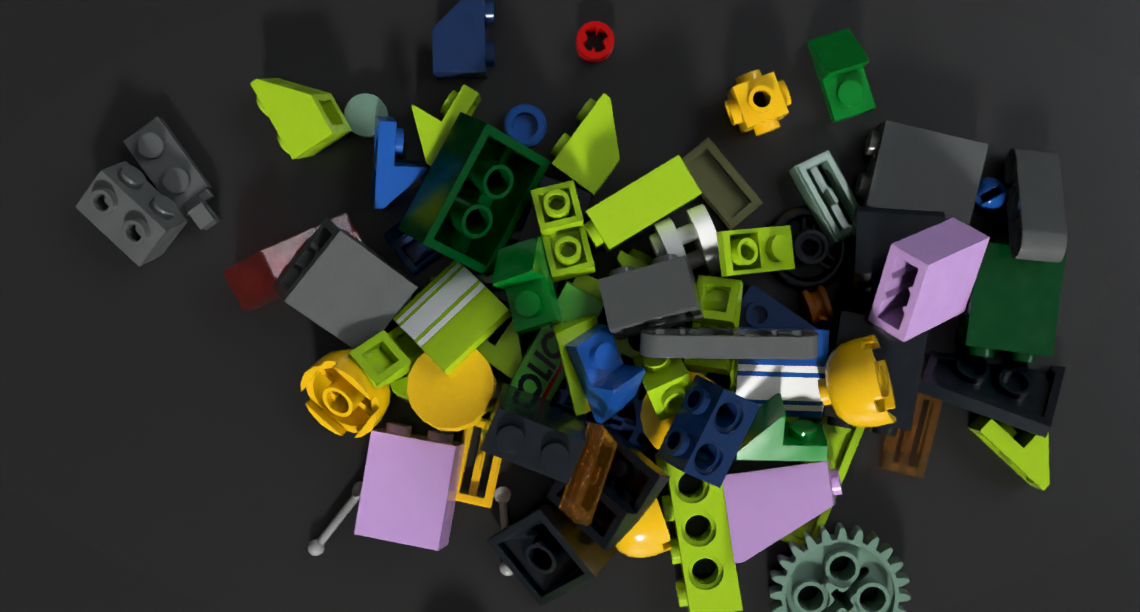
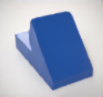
M375 116L371 202L375 209H384L429 169L424 161L395 160V154L402 155L404 132L403 128H396L397 122L390 116Z
M596 324L565 345L596 423L602 424L634 401L645 374V368L623 363L608 325Z

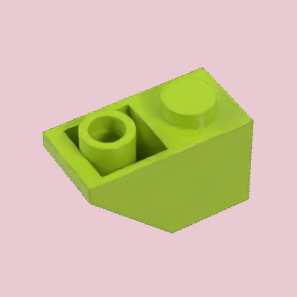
M280 78L255 79L250 83L257 95L256 102L258 107L270 118L278 133L277 139L280 146L285 152L290 154L292 159L313 157L352 131L331 93Z
M604 93L597 102L592 98L586 102L576 117L581 122L572 136L564 133L550 152L555 157L552 162V168L569 181L574 180V184L580 189L592 193L593 198L620 161L611 98Z
M790 225L716 232L721 277L795 269Z

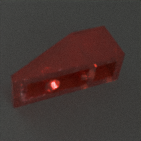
M348 213L331 219L363 243ZM320 225L264 249L223 271L243 310H256L280 297L272 285Z

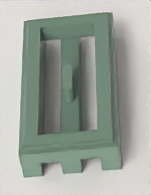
M827 150L790 169L788 172L820 230L826 236L829 246L850 237L852 225L848 224L838 206V199L852 223L856 206L860 205L830 151ZM818 165L821 166L832 188H828L825 180L823 179L820 171L817 168Z

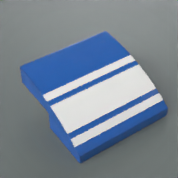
M738 327V328H744V329H789V328ZM804 329L819 333L818 357L814 359H736L733 393L759 406L763 405L775 394L781 393L786 417L822 418L824 405L819 394L818 379L825 378V363L829 352V330Z

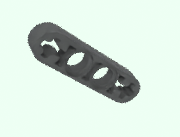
M646 328L640 331V354L652 358L814 359L818 357L819 333L804 329Z

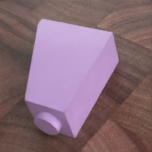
M827 460L826 462L820 461L726 474L722 483L734 563L745 562L836 504L835 495H842L839 469H830V463Z

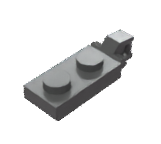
M157 116L123 141L157 190L162 195L170 198L185 217L190 215L200 230L205 229L207 231L220 221L207 203V201L214 197L210 190L212 186L162 118Z

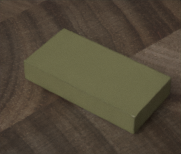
M709 137L682 158V161L702 192L700 195L701 199L728 231L763 204L761 199Z

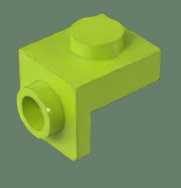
M641 354L632 358L635 366L645 368L642 383L658 419L664 420L676 415L692 384L682 359L652 358L642 356Z

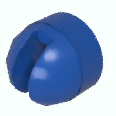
M992 177L980 179L974 208L980 212H991L999 209L1004 204L1007 195L1002 182ZM993 188L997 189V195L982 202L979 197L980 195Z

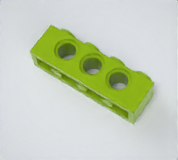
M655 453L656 465L670 476L667 481L669 495L661 496L665 521L674 522L676 538H670L669 544L672 547L670 550L672 564H680L683 580L675 581L679 607L687 606L688 612L743 611L723 483L719 488L701 480V486L696 492L690 494L683 493L679 490L678 483L685 473L656 456L657 453ZM695 515H702L708 519L706 531L698 536L688 534L685 531L687 521ZM703 558L713 560L715 562V569L710 576L699 578L692 573L693 566L698 560Z

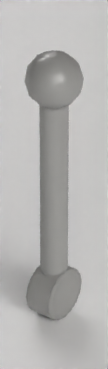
M362 481L354 484L351 497L318 539L309 542L308 552L311 555L318 556L323 553L325 542L357 501L360 500Z
M506 486L498 487L494 493V498L499 503L501 530L509 526L507 502L511 498V490ZM502 561L499 565L500 572L505 576L512 575L513 572Z

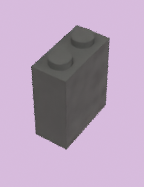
M886 120L877 125L876 130L871 129L867 136L864 154L870 157L866 172L861 171L858 176L854 196L860 198L859 205L861 207L944 212L945 221L954 217L970 226L989 144Z
M326 217L272 285L284 302L353 349L382 330H385L394 316L411 301L412 294L418 288L400 270L328 217Z

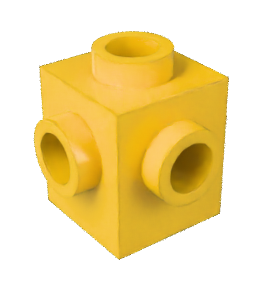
M760 69L735 78L737 85L730 89L727 93L729 100L725 101L726 111L732 125L738 124L741 134L754 130L756 136L780 128L779 120L789 113L787 106L791 105V97L783 80L777 81L774 71L762 76ZM755 93H763L767 104L766 107L755 105L753 101Z

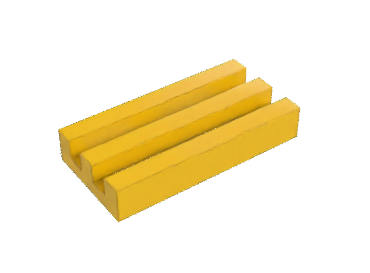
M482 418L474 426L482 427L483 430L488 419ZM474 426L464 429L462 443H465L455 499L459 502L491 508L502 458L493 456L485 497L477 496L486 452L480 450L483 441L482 432L468 494L460 492Z

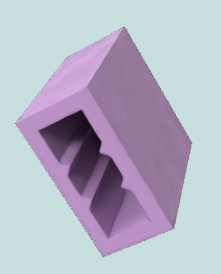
M953 217L892 243L868 321L905 342L965 312L990 237Z
M387 422L386 428L371 431L354 534L439 551L449 543L465 443L453 441L454 434L450 432L428 430V435L425 436L411 433V425Z

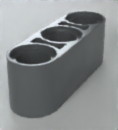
M1011 148L1007 154L1004 166L1011 256L1013 259L1060 263L1065 255L1068 239L1059 156L1057 152Z

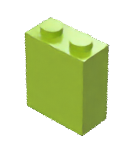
M677 155L586 210L585 217L588 222L584 223L583 226L594 248L597 249L603 245L608 253L651 227L654 223L661 221L694 201L702 192L681 157Z

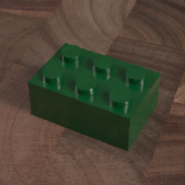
M460 112L398 229L422 244L489 277L495 267L498 250L504 248L532 198L530 190L537 188L551 161L490 124Z

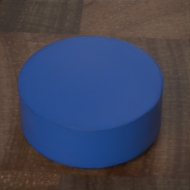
M521 104L513 107L507 113L504 120V131L506 135L519 143L532 148L544 139L547 123L540 109L530 104Z

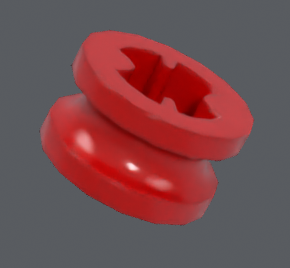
M600 21L585 23L579 29L576 36V50L579 56L589 63H601L611 55L614 48L612 29ZM595 32V37L599 33L605 37L602 51L595 52V47L592 48V51L585 48L588 42L587 34Z

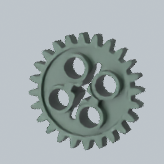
M837 522L834 534H829L824 525L821 524L819 525V537L815 539L806 530L803 531L805 544L799 546L795 542L789 541L788 544L793 555L788 557L778 554L777 559L784 569L770 571L772 580L779 584L767 588L770 598L777 600L769 605L771 612H907L899 602L911 600V595L908 591L899 588L910 582L905 572H897L904 565L898 556L890 557L893 549L887 542L878 546L879 537L873 531L863 540V531L859 525H855L850 534L847 535L844 526L840 522ZM839 556L849 557V564L845 569L841 571L830 570V564L835 558ZM867 567V572L859 574L861 568ZM816 586L818 588L817 594L812 599L801 600L798 598L799 592L804 587ZM866 588H879L877 596L871 601L860 600V595ZM838 589L846 594L839 598L837 595L832 596L831 593Z

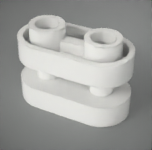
M703 204L686 210L689 224L676 229L670 217L653 224L655 233L648 235L656 257L668 254H676L678 257L685 255L692 270L703 266L708 276L721 272L716 230ZM694 241L696 250L686 254L683 245Z

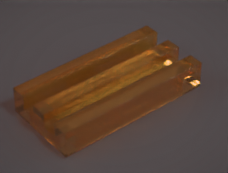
M918 392L911 431L905 430L898 461L895 463L893 459L901 429H897L896 436L886 435L879 463L880 468L924 479L942 400ZM926 399L930 400L914 467L908 466V461L923 401Z
M588 422L586 443L569 484H566L559 504V508L562 511H566L565 514L568 517H572L571 520L574 523L589 526L592 522L618 446L616 440L600 424Z

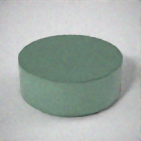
M368 93L358 94L351 98L344 110V117L352 132L363 138L374 137L375 116H389L388 109L382 100Z

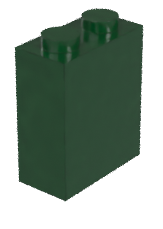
M988 242L965 312L958 315L954 344L968 346L967 355L994 358V350L1009 351L1010 360L1036 364L1037 355L1053 357L1066 252L1060 263L1013 259L1009 245Z

